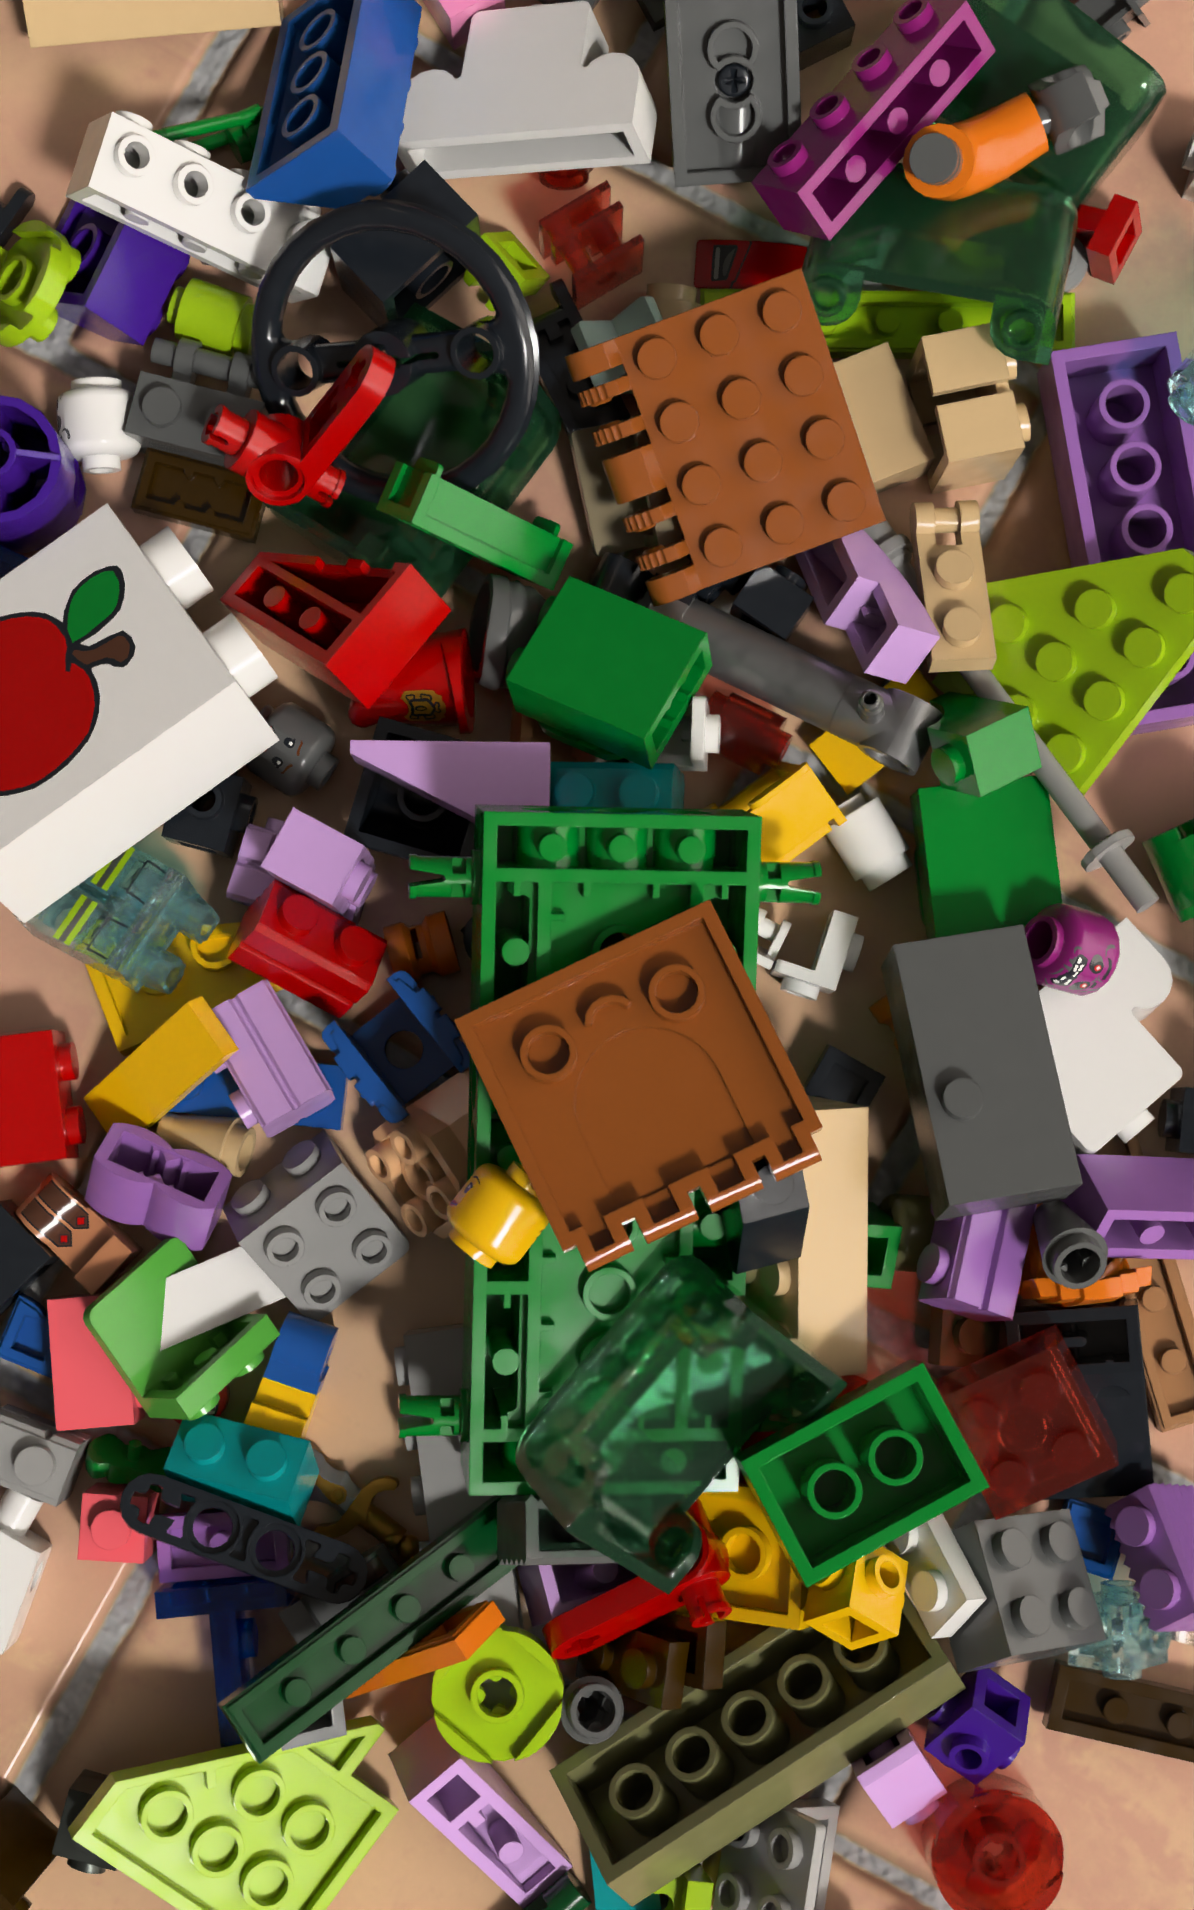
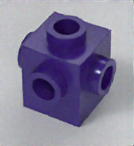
M990 1668L966 1672L960 1678L966 1689L925 1715L929 1721L924 1750L974 1785L980 1783L996 1768L1002 1770L1008 1767L1026 1741L1031 1697Z

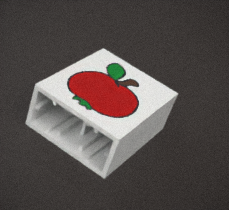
M108 503L0 579V902L24 923L279 741L277 735L250 699V697L278 678L268 661L232 612L203 633L186 610L212 592L214 588L169 526L139 546Z

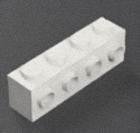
M118 110L115 113L110 112L88 124L66 197L259 288L272 259L286 241L308 222L321 216L322 210L317 206L254 199L246 192L250 171L240 168L229 170L210 161L211 154L205 148L185 140H174L172 142L152 132L153 125L151 122L135 113ZM332 244L316 255L299 275L289 295V303L292 304L318 297L332 254L330 249Z

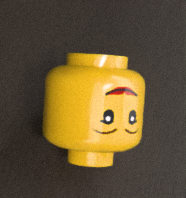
M513 1161L507 1170L491 1163L482 1164L447 1208V1217L453 1226L448 1234L450 1239L470 1257L490 1269L496 1262L512 1265L520 1261L549 1223L523 1166L516 1161Z

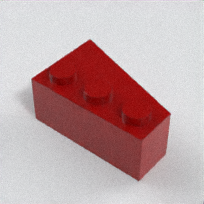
M259 552L219 599L262 644L368 710L380 695L390 687L395 677L451 612L449 606L411 563L395 562L392 569L371 568L365 560L348 559L346 565L325 564L319 556Z

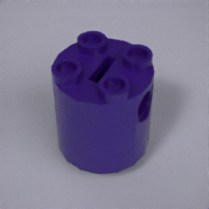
M0 395V549L21 553L41 550L77 525V521L82 515L87 491L82 466L74 458L62 438L41 411L22 399Z

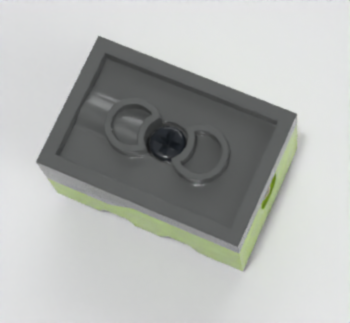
M663 0L675 187L752 182L768 164L767 160L771 152L778 145L789 140L801 126L797 0Z

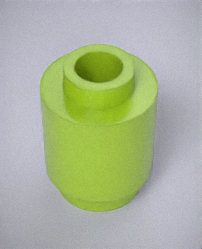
M192 278L186 288L176 287L167 312V322L175 325L174 335L176 339L180 340L184 337L202 342V346L205 349L234 357L237 351L252 355L250 345L252 312L254 308L252 297L198 278Z

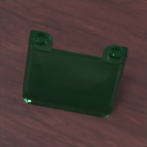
M898 163L830 241L810 236L801 268L820 325L822 326L837 325L847 321L852 316L861 299L865 280L992 302L994 304L990 320V336L995 347L1005 356L1013 359L1049 365L1078 227V212L1074 202L1061 191L1006 180L972 196L953 202L933 200L912 188L905 177L903 163Z
M414 302L403 317L419 322L428 332L463 329ZM475 335V346L479 354L483 358L493 361L491 344ZM414 356L410 358H401L400 360L403 364L404 362L408 361ZM459 371L426 374L401 392L385 396L342 454L359 465L389 475L396 461L414 467L417 459L420 457L443 465V471L456 466L472 455L491 433L500 416L506 397L507 380L504 375L498 373L480 380L469 379ZM538 385L537 401L528 428L515 451L494 474L469 491V493L505 511L510 508L552 452L561 432L562 420L559 411L540 385ZM341 491L337 499L332 498L333 504L329 508L321 506L319 502L308 496H305L296 504L275 506L263 502L279 520L341 565H346L348 559L365 560L371 568L392 569L395 562L411 563L441 598L473 557L458 548L376 510L378 503L362 500L344 491Z
M681 1255L670 1260L659 1270L530 1422L519 1438L515 1462L519 1472L565 1531L669 1595L692 1568L699 1557L702 1546V1532L697 1522L687 1510L773 1409L793 1423H807L820 1416L848 1383L826 1362L716 1271L692 1255Z

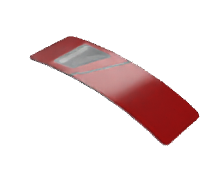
M699 240L696 244L694 286L696 288L746 289L802 268L808 289L811 290L814 251L810 247L773 242Z

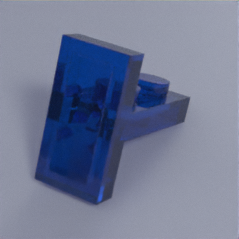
M254 1576L163 1583L154 1593L157 1619L209 1614L221 1747L242 1744V1740L218 1706V1703L251 1679L249 1658L258 1656L259 1645L255 1617L245 1618V1611L286 1607L293 1599L295 1591Z

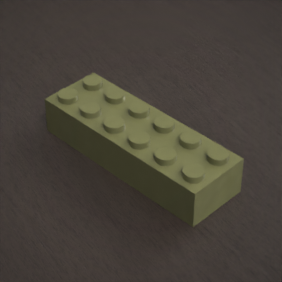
M904 1592L905 1602L901 1613L899 1635L851 1651L812 1627L803 1630H792L771 1626L724 1657L722 1689L700 1690L684 1686L681 1709L660 1710L648 1706L620 1724L615 1734L606 1741L598 1744H589L549 1770L606 1884L633 1907L965 1690L964 1683L935 1638L931 1639L917 1609L906 1592Z

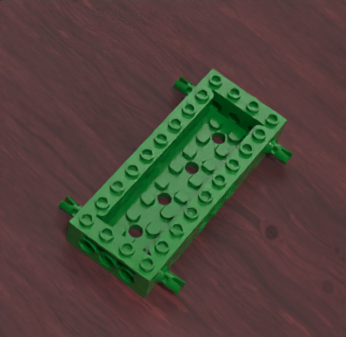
M475 804L474 849L471 850V855L422 856L409 854L408 866L410 869L440 874L442 877L408 883V898H470V904L473 905L470 1012L599 952L602 942L614 933H626L633 936L709 899L756 991L760 902L809 903L810 905H818L821 899L820 892L809 888L788 885V883L793 880L822 876V869L819 861H761L762 817L744 810ZM470 1053L467 1181L482 1164H495L505 1170L508 1169L513 1161L522 1165ZM700 1189L688 1195L698 1214L699 1220L649 1244L646 1243L636 1220L629 1222L626 1233L635 1251L591 1272L588 1271L578 1248L564 1254L550 1223H548L516 1264L506 1265L496 1262L490 1269L465 1253L462 1388H459L458 1395L398 1394L400 1414L415 1415L398 1418V1438H406V1436H458L459 1443H461L460 1462L468 1496L738 1492L739 1467L733 1455L740 1452L742 1433L777 1432L797 1421L794 1414L782 1412L802 1410V1403L798 1390H790L789 1392H742L746 1272L735 1274L732 1271L721 1210L712 1213ZM606 1341L620 1344L625 1350V1356L618 1369L611 1373L602 1374L593 1371L588 1366L589 1354L596 1345Z

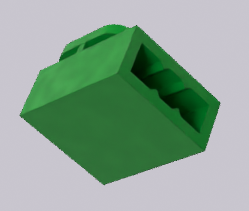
M569 576L558 595H552L545 601L539 613L536 631L526 647H519L513 653L506 669L505 679L515 711L537 720L539 727L546 735L603 760L625 758L652 770L713 664L707 632Z
M1036 776L1021 777L982 797L941 788V786L918 788L910 796L916 845L914 850V866L918 900L927 939L1016 925H1024L1025 928L1027 923L1045 907L1056 903L1063 904L1050 796Z

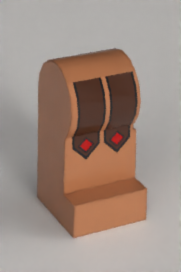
M51 1172L15 1211L22 1223L76 1274L74 1278L91 1295L104 1292L143 1250L113 1220L95 1211L77 1189L54 1172Z

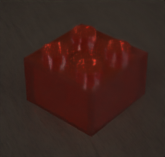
M1056 1324L937 1379L936 1387L990 1486L981 1491L995 1520L1119 1465L1117 1441Z

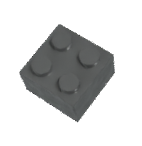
M1069 1509L977 1520L952 1529L987 1598L956 1633L949 1637L958 1674L1054 1657L1107 1640Z

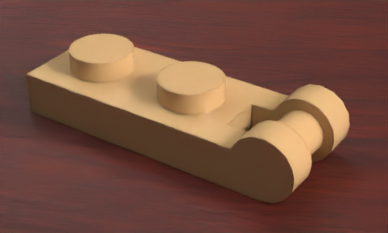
M977 500L956 501L954 507L934 508L933 502H914L910 507L909 519L918 596L940 635L939 640L926 656L928 673L992 670L997 654L979 533L980 511ZM955 533L956 545H937L935 534Z

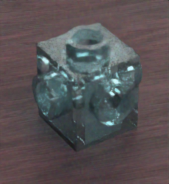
M1136 1581L1100 1582L1101 1591L1093 1592L1107 1640L1069 1651L1068 1665L1102 1670V1676L1109 1679H1139L1142 1677V1669L1168 1662L1171 1631L1155 1632L1148 1628L1150 1618L1143 1615L1145 1606L1138 1603L1140 1593L1133 1590Z

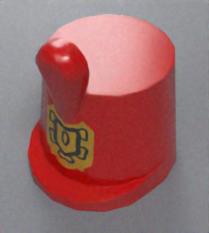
M459 628L432 633L395 677L390 687L380 695L369 710L357 702L351 701L348 710V717L351 723L360 728H367L377 724L379 716L409 725L458 726L460 734H471L475 722L476 698L470 642L466 629Z

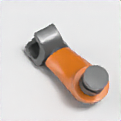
M1085 64L1075 65L1028 84V89L1035 104H1033L1029 95L1023 92L963 121L952 124L937 123L922 128L912 136L905 148L903 167L906 179L914 190L925 197L933 200L953 202L996 185L1048 152L1047 134L1056 155L1079 148L1103 136L1105 133V109L1110 103L1100 80H1094L1091 71Z

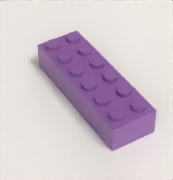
M1177 332L1051 351L1039 369L1037 379L1071 568L1185 548L1194 553V425ZM1194 652L1131 735L1194 725Z

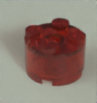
M995 1771L991 1772L977 1785H974L964 1777L946 1787L948 1793L937 1799L939 1807L925 1819L921 1829L926 1862L947 1903L954 1910H1046L1052 1904L1061 1888L1064 1875L1062 1872L1064 1848L1062 1836L1039 1799L1021 1782L998 1774ZM993 1842L997 1845L1001 1844L1003 1850L1000 1854L994 1856L987 1850L983 1852V1848L988 1843Z

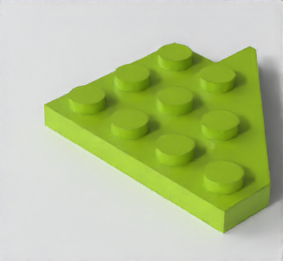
M1173 549L987 583L997 654L994 667L990 671L1015 704L1029 707L1034 730L1083 796L1194 652V553L1188 549ZM959 671L939 672L932 681V684L943 693L951 691L976 696Z
M371 1715L346 1720L347 1735L284 1751L280 1748L261 1764L253 1759L244 1743L110 1772L69 1826L68 1831L74 1841L178 1910H326L399 1811L391 1799L353 1773L385 1728Z

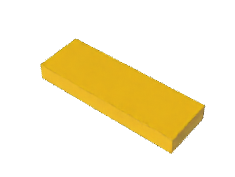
M199 996L185 1003L83 1099L106 1133H108L113 1123H127L149 1130L236 1053L239 1048L203 996Z

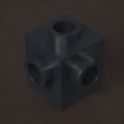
M236 771L165 822L161 836L173 844L233 859L239 833L245 834L248 824H253L258 798L250 796L252 785L244 777L237 776L238 771ZM211 798H216L214 806L210 810L203 812L205 802Z

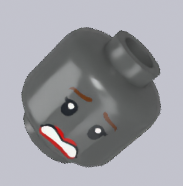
M285 702L276 708L269 704L266 705L260 713L277 735L279 741L247 763L246 767L253 774L289 797L301 794L309 786L317 791L321 790L339 763V759L331 754L336 741L335 732L330 726L293 702Z

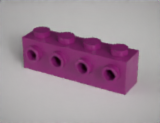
M908 0L903 3L894 13L893 22L872 45L863 49L854 58L851 69L834 89L814 103L810 109V116L789 140L784 141L771 152L767 160L768 164L751 183L784 230L830 241L904 157L905 148L912 136L922 128L932 125L995 53L994 46L967 0Z

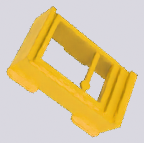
M781 761L719 808L716 803H712L704 808L737 809L761 816V861L790 862L832 830L828 823L840 826L847 821L807 762L798 765Z

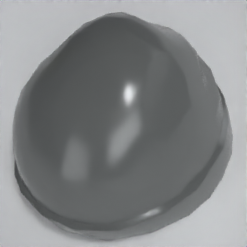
M487 574L474 604L469 627L473 675L475 682L493 691L499 688H508L505 679L508 663L513 653L519 647L527 646L537 629L539 613L546 601L535 588L525 586L519 580L509 581L506 576Z

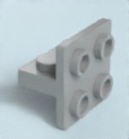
M824 1798L796 1799L724 1846L721 1850L712 1910H825L840 1806Z

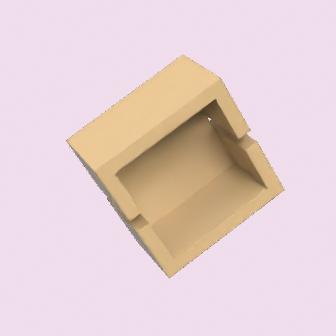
M998 321L922 336L905 376L909 395L922 426L938 424L940 431L939 434L927 436L936 457L927 473L931 494L1004 480L1024 450V442L1030 441L1031 426L1027 408L1023 402L1016 404L1013 390L1010 391L1008 384L1009 380L1016 379L1017 362L1011 341L1002 342Z

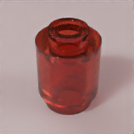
M716 690L708 701L710 714H720L721 717L720 752L715 754L757 775L763 772L766 765L777 769L793 738V735L784 731L787 718L735 692L727 696Z

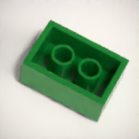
M911 1359L733 1455L796 1577L806 1587L817 1583L990 1487L924 1363Z

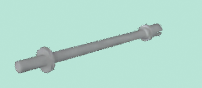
M887 520L863 529L884 551L919 598L916 573L911 565L912 543L904 534L897 535ZM990 670L959 671L977 697L1015 704ZM1034 730L1042 768L1033 773L1090 848L1082 859L1081 866L1086 872L1104 867L1137 913L1145 911L1157 902L1159 896L1125 852L1126 848L1134 841L1135 836L1129 829L1114 833L1110 832Z

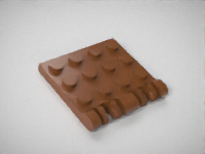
M802 268L564 357L573 382L619 365L623 366L624 376L579 392L577 395L582 408L586 406L596 407L607 403L614 396L631 390L639 415L623 421L614 420L599 426L598 430L591 434L596 447L642 430L646 431L649 443L619 453L601 462L617 505L641 498L663 488H666L670 499L622 519L627 533L634 531L638 533L676 516L682 533V539L666 545L660 544L644 550L643 554L636 557L640 570L645 571L678 560L688 554L692 563L659 574L645 581L653 607L684 598L706 587L886 521Z

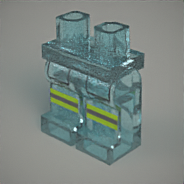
M133 846L26 923L13 914L34 937L105 975L119 980L123 985L138 993L144 985L165 994L172 993L184 975L186 967L179 957L167 951L176 935L180 932L201 944L209 938L220 919L213 907L201 898L184 874L166 866L156 858L141 852Z

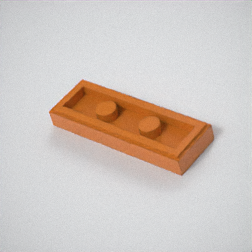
M486 1600L463 1608L355 1690L346 1699L466 1661L506 1619L493 1600L489 1602Z

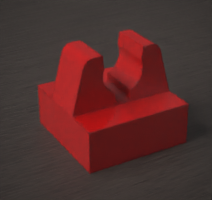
M1114 194L1106 210L1084 204H1079L1067 228L1075 233L1074 236L1085 247L1092 277L1113 285L1115 284L1142 233L1138 201Z

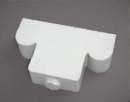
M575 1L555 4H534L525 7L479 11L471 19L461 76L455 79L452 74L445 70L432 69L421 72L411 79V87L407 94L403 118L404 129L400 136L397 154L410 173L422 161L426 160L443 179L648 164L651 162L657 123V108L635 60L625 53H608L609 46L589 2Z
M1127 917L1115 926L1119 936L1120 955L1113 975L1097 992L1085 996L1070 994L1049 987H1044L1039 991L1076 1155L1096 1153L1115 1135H1118L1126 1144L1155 1119L1146 1108L1182 1077L1181 1067L1139 1022L1150 1015L1169 995L1173 982L1171 969L1163 956Z

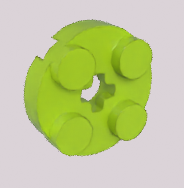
M29 220L16 227L12 232L21 237V239L9 251L0 246V345L4 347L17 346L28 338L36 342H42L52 333L58 320V311L55 307L64 292L66 284L73 279L81 264L80 251L70 246L63 234L40 220Z
M502 1623L468 1660L435 1670L431 1701L437 1728L442 1737L454 1750L473 1761L492 1764L493 1760L507 1761L514 1758V1761L527 1758L546 1744L558 1726L562 1711L564 1680L557 1660L551 1656L547 1645L527 1630L506 1626ZM503 1677L512 1683L509 1693L515 1699V1702L509 1708L498 1703L491 1710L482 1703L485 1699L486 1691L481 1684L487 1679L497 1682Z

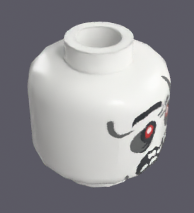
M85 377L71 381V389L62 393L57 398L58 434L78 462H82L84 473L110 474L121 471V461L134 457L140 451L141 444L124 432L134 393L122 388L121 380L117 378Z

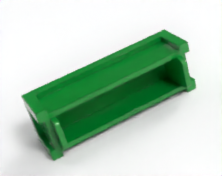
M420 457L417 459L414 467L396 461L376 510L518 578L551 591L554 590L573 546L572 543L557 537L560 531V524L540 516L535 517L531 524L440 478L443 472V465L435 461Z

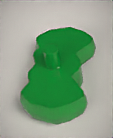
M108 1433L97 1437L88 1444L85 1450V1466L92 1478L106 1477L109 1482L114 1484H128L136 1477L148 1473L166 1476L163 1467L171 1447L150 1450L137 1439H132L125 1445L115 1435ZM150 1485V1489L157 1493L163 1491L158 1486Z

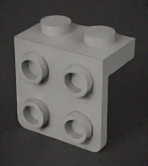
M322 1130L311 1140H304L293 1146L286 1153L280 1164L260 1179L251 1180L241 1186L232 1197V1200L223 1207V1211L240 1246L303 1316L318 1321L403 1257L409 1250V1241L405 1234L353 1174L339 1147L325 1130Z

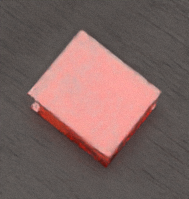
M607 180L538 221L540 254L543 259L551 256L555 266L565 260L573 273L572 299L578 310L639 275L643 269L644 239L639 234L623 244L624 207L620 200L611 205V186ZM602 252L604 256L593 262L591 258Z

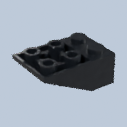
M1137 1298L1117 1299L1110 1302L1069 1307H1055L1050 1304L1015 1306L1013 1321H1005L1024 1501L1128 1496L1146 1485L1153 1484Z

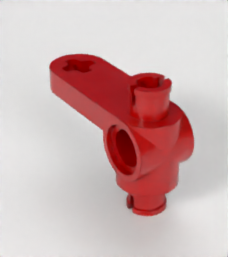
M370 344L365 345L354 356L304 421L283 413L265 415L256 409L250 410L244 417H241L228 410V407L219 404L215 408L214 414L211 413L204 426L201 442L225 452V468L244 477L249 491L258 500L270 505L286 506L296 504L305 496H308L319 502L321 506L329 508L333 504L332 498L337 499L346 480V471L339 467L336 468L331 464L384 398L394 376L396 361L392 356Z
M646 1493L652 1500L653 1557L651 1562H647L650 1571L549 1621L543 1627L542 1632L549 1652L554 1659H568L590 1652L684 1605L690 1616L689 1621L693 1628L705 1627L715 1623L712 1613L716 1612L718 1618L722 1620L732 1612L731 1605L727 1602L721 1587L731 1576L728 1569V1550L721 1538L714 1534L701 1500L697 1498L686 1499L684 1493ZM696 1541L698 1555L695 1562L688 1569L679 1571L677 1557L680 1550L686 1544Z

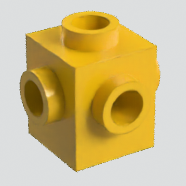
M882 1546L809 1586L803 1623L851 1651L898 1636L901 1613L905 1602L904 1592L909 1562Z

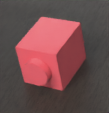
M97 1482L82 1493L77 1560L143 1564L156 1552V1540L136 1533L128 1528L122 1519L120 1501L122 1493L128 1484ZM150 1488L146 1494L134 1493L130 1504L139 1508L137 1520L150 1524L154 1515L159 1514L160 1493Z

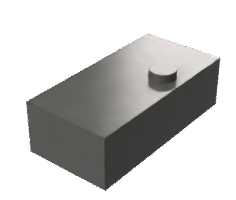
M1024 925L894 944L883 962L881 970L935 1221L1067 1198L1083 1182Z

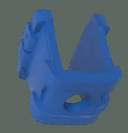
M402 970L393 973L386 979L400 997L355 1033L349 1034L335 1020L322 1031L323 1041L336 1054L333 1059L340 1067L341 1072L350 1081L354 1079L357 1081L354 1087L359 1091L360 1096L370 1106L376 1105L378 1111L389 1123H398L410 1114L405 1104L453 1066L461 1074L469 1068V1051L465 1043L459 1039L461 1034L454 1021L452 1022L447 1014L441 1016L439 1012L442 1010V1007L436 1002L435 997L431 996L424 987L420 989L412 976ZM401 1031H409L416 1034L423 1046V1053L419 1062L413 1067L406 1069L395 1067L386 1055L388 1040L394 1034Z

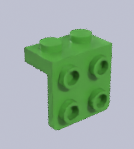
M167 1238L161 1241L85 1309L83 1320L150 1418L191 1421L211 1411L220 1400L218 1393L234 1378L241 1377L255 1369L265 1357L263 1350L280 1333L267 1314H246L160 1351L166 1277L199 1264L186 1244L178 1238Z

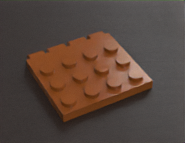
M710 899L454 1020L564 1254L578 1248L589 1272L635 1251L623 1225L636 1220L646 1243L649 1244L699 1220L698 1214L688 1195L700 1189L712 1213L764 1189L763 1183L753 1164L763 1158L776 1182L822 1161L819 1150L811 1135L821 1131L823 1126Z

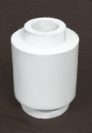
M861 793L838 806L847 821L840 826L831 825L832 830L826 835L855 881L862 879L870 892L913 865L905 853L910 847L878 797L866 803Z

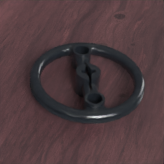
M397 199L365 200L340 206L311 220L286 241L272 259L259 285L252 312L250 345L253 371L262 402H265L268 414H289L304 421L306 416L301 411L296 397L308 395L327 383H334L360 349L368 344L381 351L385 350L390 356L398 357H393L396 361L395 372L385 396L401 392L429 373L459 371L469 379L477 380L498 373L505 376L507 389L496 424L487 439L472 455L458 465L444 470L440 478L469 492L494 474L515 451L528 428L537 401L540 376L538 338L531 311L518 282L500 256L478 234L453 217L425 205ZM368 231L398 232L415 236L436 245L458 260L475 277L489 297L496 312L495 316L488 315L479 318L463 329L428 332L422 324L411 318L398 317L369 331L359 340L331 343L320 335L309 334L297 340H290L285 338L282 333L283 318L289 295L299 275L309 262L330 244L347 236ZM475 334H480L490 342L493 349V361H489L479 354L475 346ZM298 353L305 356L310 362L312 378L306 375L300 368ZM414 356L413 358L409 359L403 364L400 360L401 358H410ZM340 453L331 465L346 471V480L342 491L365 501L379 503L390 475L368 469Z

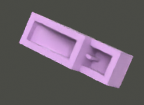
M860 530L795 554L824 625L846 631L863 672L906 684L937 643L940 635L925 607L884 551L864 530Z

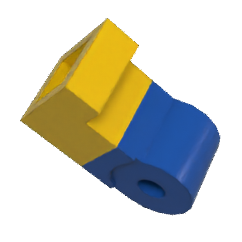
M289 1311L280 1329V1335L276 1339L258 1391L251 1402L243 1424L301 1439L305 1438L329 1369L327 1365L337 1338L338 1327Z

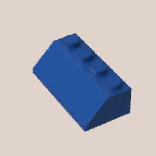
M308 0L283 18L246 186V192L254 199L336 209L340 206L360 202L367 196L376 197L389 187L396 175L395 165L400 136L404 129L403 118L407 94L411 87L410 77L414 53L418 46L417 36L422 7L415 0Z

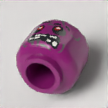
M1056 903L1042 909L1024 928L1036 982L1039 985L1070 994L1085 996L1097 992L1110 980L1117 967L1120 955L1119 936L1115 926L1101 914L1068 904Z

